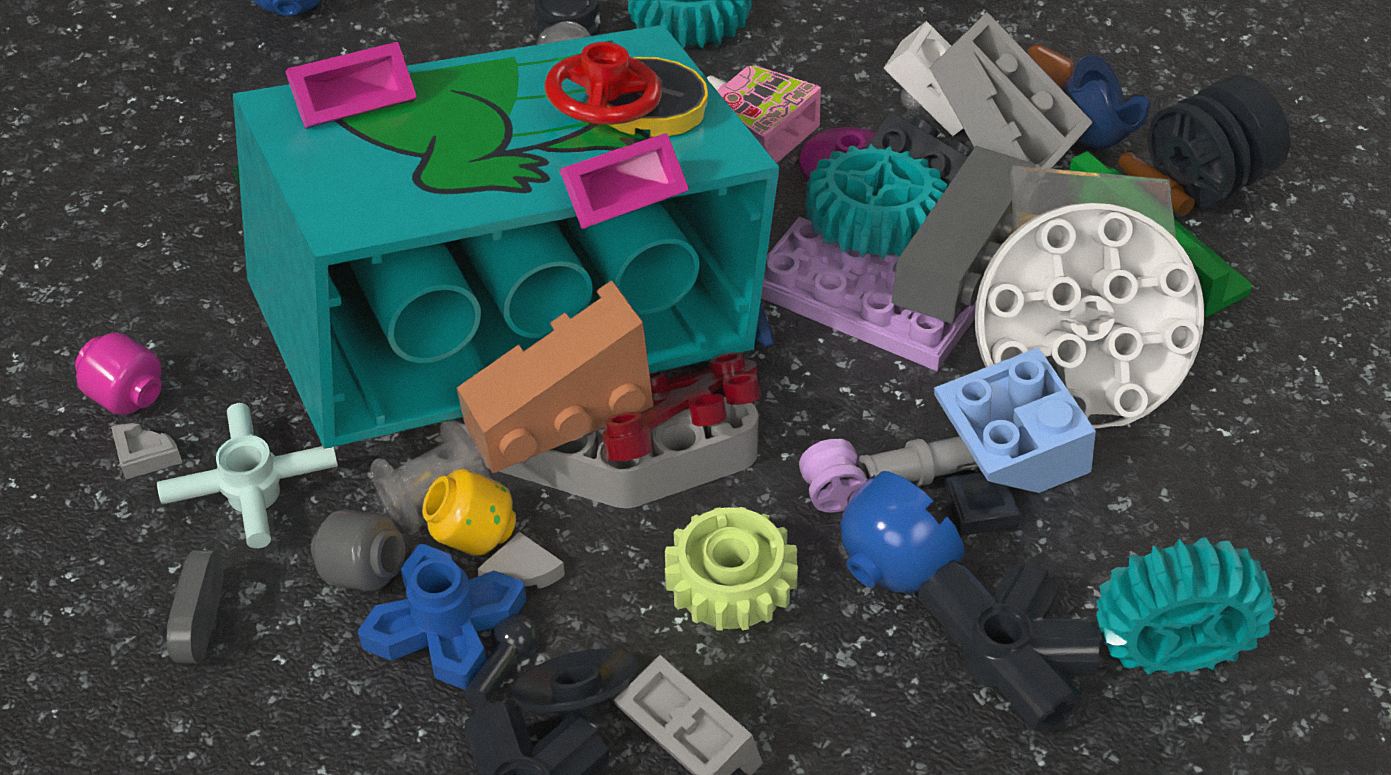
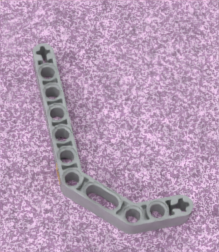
M724 397L727 413L726 420L710 426H695L691 421L690 410H684L650 430L654 448L643 457L627 461L609 460L606 456L602 437L603 431L607 429V427H604L577 440L567 442L531 457L524 462L502 469L499 472L614 507H637L750 467L756 461L758 455V413L752 403L730 405L726 403V398ZM463 417L441 422L454 451L461 459L489 468L468 433Z

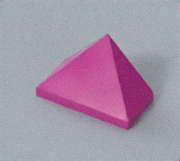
M398 42L288 68L285 71L305 129L410 102L417 98Z
M668 133L566 166L559 170L582 229L689 190Z

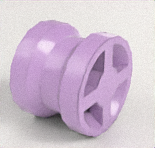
M828 439L820 441L809 447L802 454L799 461L802 477L807 483L811 484L809 487L811 501L820 511L829 513L844 511L855 493L867 481L865 473L861 468L856 467L858 456L854 447L846 440Z

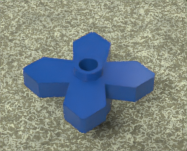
M419 544L401 568L407 599L374 606L358 629L361 647L365 651L392 661L429 646L435 678L465 690L486 661L484 647L476 632L495 628L497 623L504 618L519 613L526 602L524 582L495 570L469 580L466 573L452 561L451 554L425 544Z

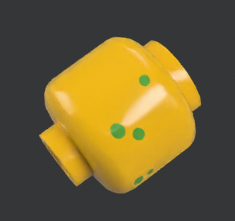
M465 468L454 470L447 476L438 477L430 486L423 503V518L427 521L430 535L442 544L474 556L487 554L498 543L502 544L507 541L516 523V514L512 510L513 501L509 489L498 481Z

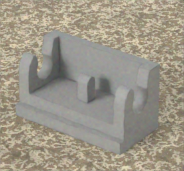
M661 655L614 699L618 708L693 775H732L738 768L742 769L746 774L752 775L763 764L753 735Z

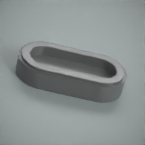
M193 550L185 560L167 625L168 653L175 663L199 664L205 657L223 588V563L220 553L216 550Z

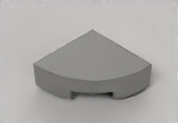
M134 423L111 426L120 465L126 480L182 464L177 445L169 435L144 430L140 424Z
M518 532L477 569L478 576L495 570L523 581L524 587L537 584L538 589L555 583L565 575L564 563L521 532Z

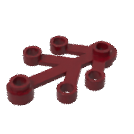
M730 352L711 358V365L699 372L668 379L665 370L650 373L654 407L644 410L646 412L643 414L627 412L614 415L606 420L607 429L603 431L602 437L607 458L612 461H627L649 454L654 448L650 430L688 407L693 425L710 426L723 422L727 418L724 397L726 398V403L730 405H742L758 400L761 395L756 375L758 373L756 362L744 359L742 353Z

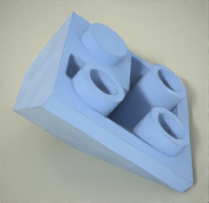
M1039 347L934 388L935 397L987 481L1040 493L1091 472L1096 431Z

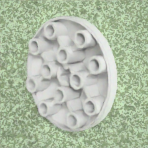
M1099 203L1072 204L1047 211L1034 217L1011 234L995 253L984 273L979 286L975 309L977 343L986 367L1039 347L1086 418L1091 414L1124 416V418L1114 422L1092 425L1093 428L1129 424L1149 414L1165 402L1180 386L1193 365L1199 350L1204 325V302L1199 279L1191 260L1177 240L1158 223L1139 212L1125 207Z

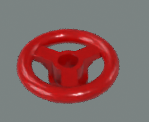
M610 42L589 44L583 48L581 54L558 62L548 72L544 84L546 96L557 110L576 120L593 124L611 125L638 120L654 110L662 96L661 81L656 73L641 61L629 57V53L624 47ZM565 79H569L586 88V94L589 96L586 104L573 99L564 92L562 84ZM645 91L642 97L632 103L607 107L608 102L618 98L620 94Z

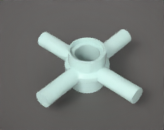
M236 403L227 409L231 439L226 441L216 454L217 469L158 481L157 489L162 505L222 492L228 498L230 505L242 512L247 545L258 549L267 546L271 542L266 508L270 507L279 496V480L338 467L334 447L324 449L323 446L275 456L270 452L268 444L263 439L254 436L249 406L243 403Z

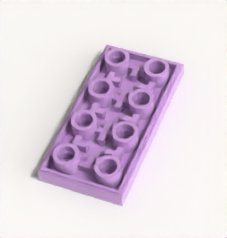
M799 217L768 253L766 259L762 299L935 371L939 370L974 321L976 302L972 307L965 305L954 323L951 324L891 303L899 256L893 253L887 254L885 259L882 260L877 254H866L861 258L860 252L855 250L841 252L839 243H824L823 234L813 232L812 222L802 217Z

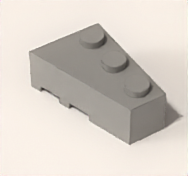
M988 12L970 27L930 67L932 74L974 148L980 146L1034 163L1035 168L1031 184L1033 186L1049 172L1093 123Z

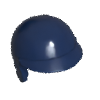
M1093 54L1084 56L1077 62L1071 76L1061 89L1093 122L1076 140L1081 145L1090 148L1105 149L1120 143L1146 122L1149 108L1151 107L1149 97L1144 95H1135L1124 103L1121 86L1114 71L1101 57Z

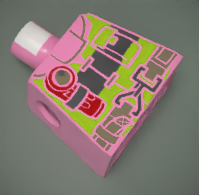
M755 65L747 66L728 83L714 76L706 77L776 164L820 126L821 87Z

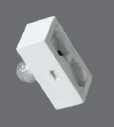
M926 21L901 41L884 69L904 88L901 92V102L907 110L918 112L925 108L953 136L961 131L963 126L930 70V67L951 45Z

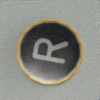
M633 57L649 66L659 77L662 85L660 102L654 110L638 120L622 124H611L609 126L620 132L635 135V128L650 130V137H655L664 133H668V136L683 134L699 125L704 117L708 102L707 85L702 77L693 69L679 62L658 57ZM645 91L620 94L618 98L609 101L607 107L632 103L642 97Z

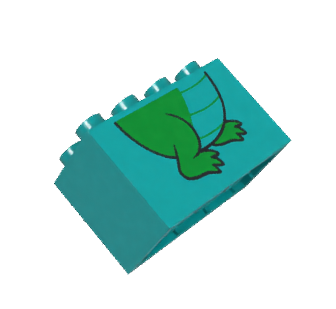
M664 25L408 65L407 69L417 95L415 100L306 129L290 84L233 93L247 280L324 449L463 417L457 392L458 386L517 345L523 351L527 350L554 331L550 323L562 314L566 313L571 319L601 298L597 290L611 280L643 322L649 374L710 360L724 353H741L754 350L779 166ZM596 42L618 44L628 51L631 58L658 57L679 62L696 71L707 85L708 102L704 117L699 125L689 131L669 136L689 190L582 229L559 170L652 137H650V130L635 128V135L620 132L609 125L587 123L563 114L551 104L546 96L544 84L548 72L558 62L581 54L584 47ZM565 79L562 84L564 92L573 99L586 104L589 98L586 94V88L569 79Z

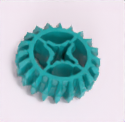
M628 0V12L631 14V21L635 22L637 29L664 25L678 44H681L683 50L687 45H698L702 49L704 43L707 42L720 44L722 36L728 38L735 37L736 29L745 27V21L749 16V9L752 7V0Z
M869 144L867 149L862 150L849 146L847 153L832 151L829 159L819 160L817 169L811 171L806 189L805 209L807 210V219L812 222L813 232L823 234L824 243H839L841 252L855 250L860 252L861 258L866 254H877L882 260L885 259L887 254L892 253L900 257L947 189V183L941 180L939 170L929 168L928 160L923 158L913 159L911 151L898 153L892 151L891 146L885 150L875 149L872 144Z
M1206 537L1200 538L1194 544L1186 545L1178 539L1174 546L1164 549L1153 545L1152 553L1146 556H1129V567H1117L1111 570V580L1100 585L1101 597L1096 601L1098 608L1096 617L1099 629L1102 633L1104 644L1108 646L1110 655L1119 658L1122 666L1125 668L1141 666L1148 675L1157 670L1166 671L1167 673L1194 672L1197 669L1206 667L1214 670L1215 664L1224 660L1235 662L1238 660L1239 651L1255 649L1257 647V638L1264 637L1270 633L1269 622L1275 618L1271 585L1267 573L1262 571L1259 561L1252 559L1248 549H1234L1230 541H1221L1212 546Z

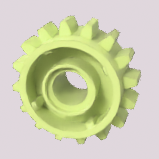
M719 507L700 516H692L691 522L684 530L677 528L674 531V546L666 547L665 585L666 590L674 591V606L677 609L687 608L692 614L693 622L698 624L702 621L716 627V630L722 631L724 628L748 630L749 626L757 624L762 620L768 623L772 620V613L777 606L787 608L790 602V589L797 588L796 545L787 544V530L785 527L776 528L769 520L768 515H760L744 507Z

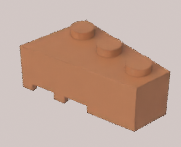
M612 280L597 290L601 297L599 300L571 319L564 313L553 320L550 324L554 331L527 350L523 351L517 345L457 387L465 427L492 473L524 462L531 457L606 427V420L614 415L627 412L640 413L654 407L643 322Z

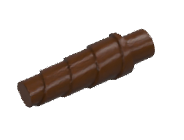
M1126 152L1119 158L1118 165L1123 171L1133 178L1135 183L1155 199L1162 208H1171L1180 216H1185L1192 211L1195 201L1184 192L1183 186L1180 183H1177L1170 176L1164 175L1157 168L1151 167L1144 160L1138 159L1131 152Z

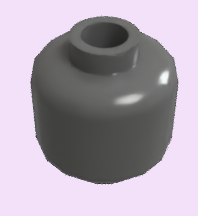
M348 509L333 512L322 522L311 543V554L317 572L328 585L371 592L385 587L399 573L406 554L403 536L398 531L395 523L389 516L376 512Z

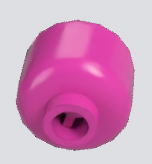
M114 332L93 338L84 345L76 358L75 370L77 372L78 388L85 396L113 414L128 415L140 408H146L160 394L162 388L160 359L153 351L125 334Z

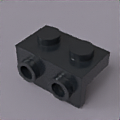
M891 111L869 143L875 149L885 150L891 146L894 152L903 153L911 151L913 159L923 158L928 160L929 168H935L940 171L941 180L947 183V187L973 151L953 139L950 146L938 140L937 137L940 131L916 116L910 123Z

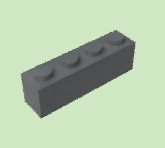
M976 146L898 258L891 303L951 324L954 323L965 305L972 307L977 300L979 286L991 259L1008 237L1019 228L1020 216L1028 217L1033 210L1038 195V187L1031 185L1035 164Z

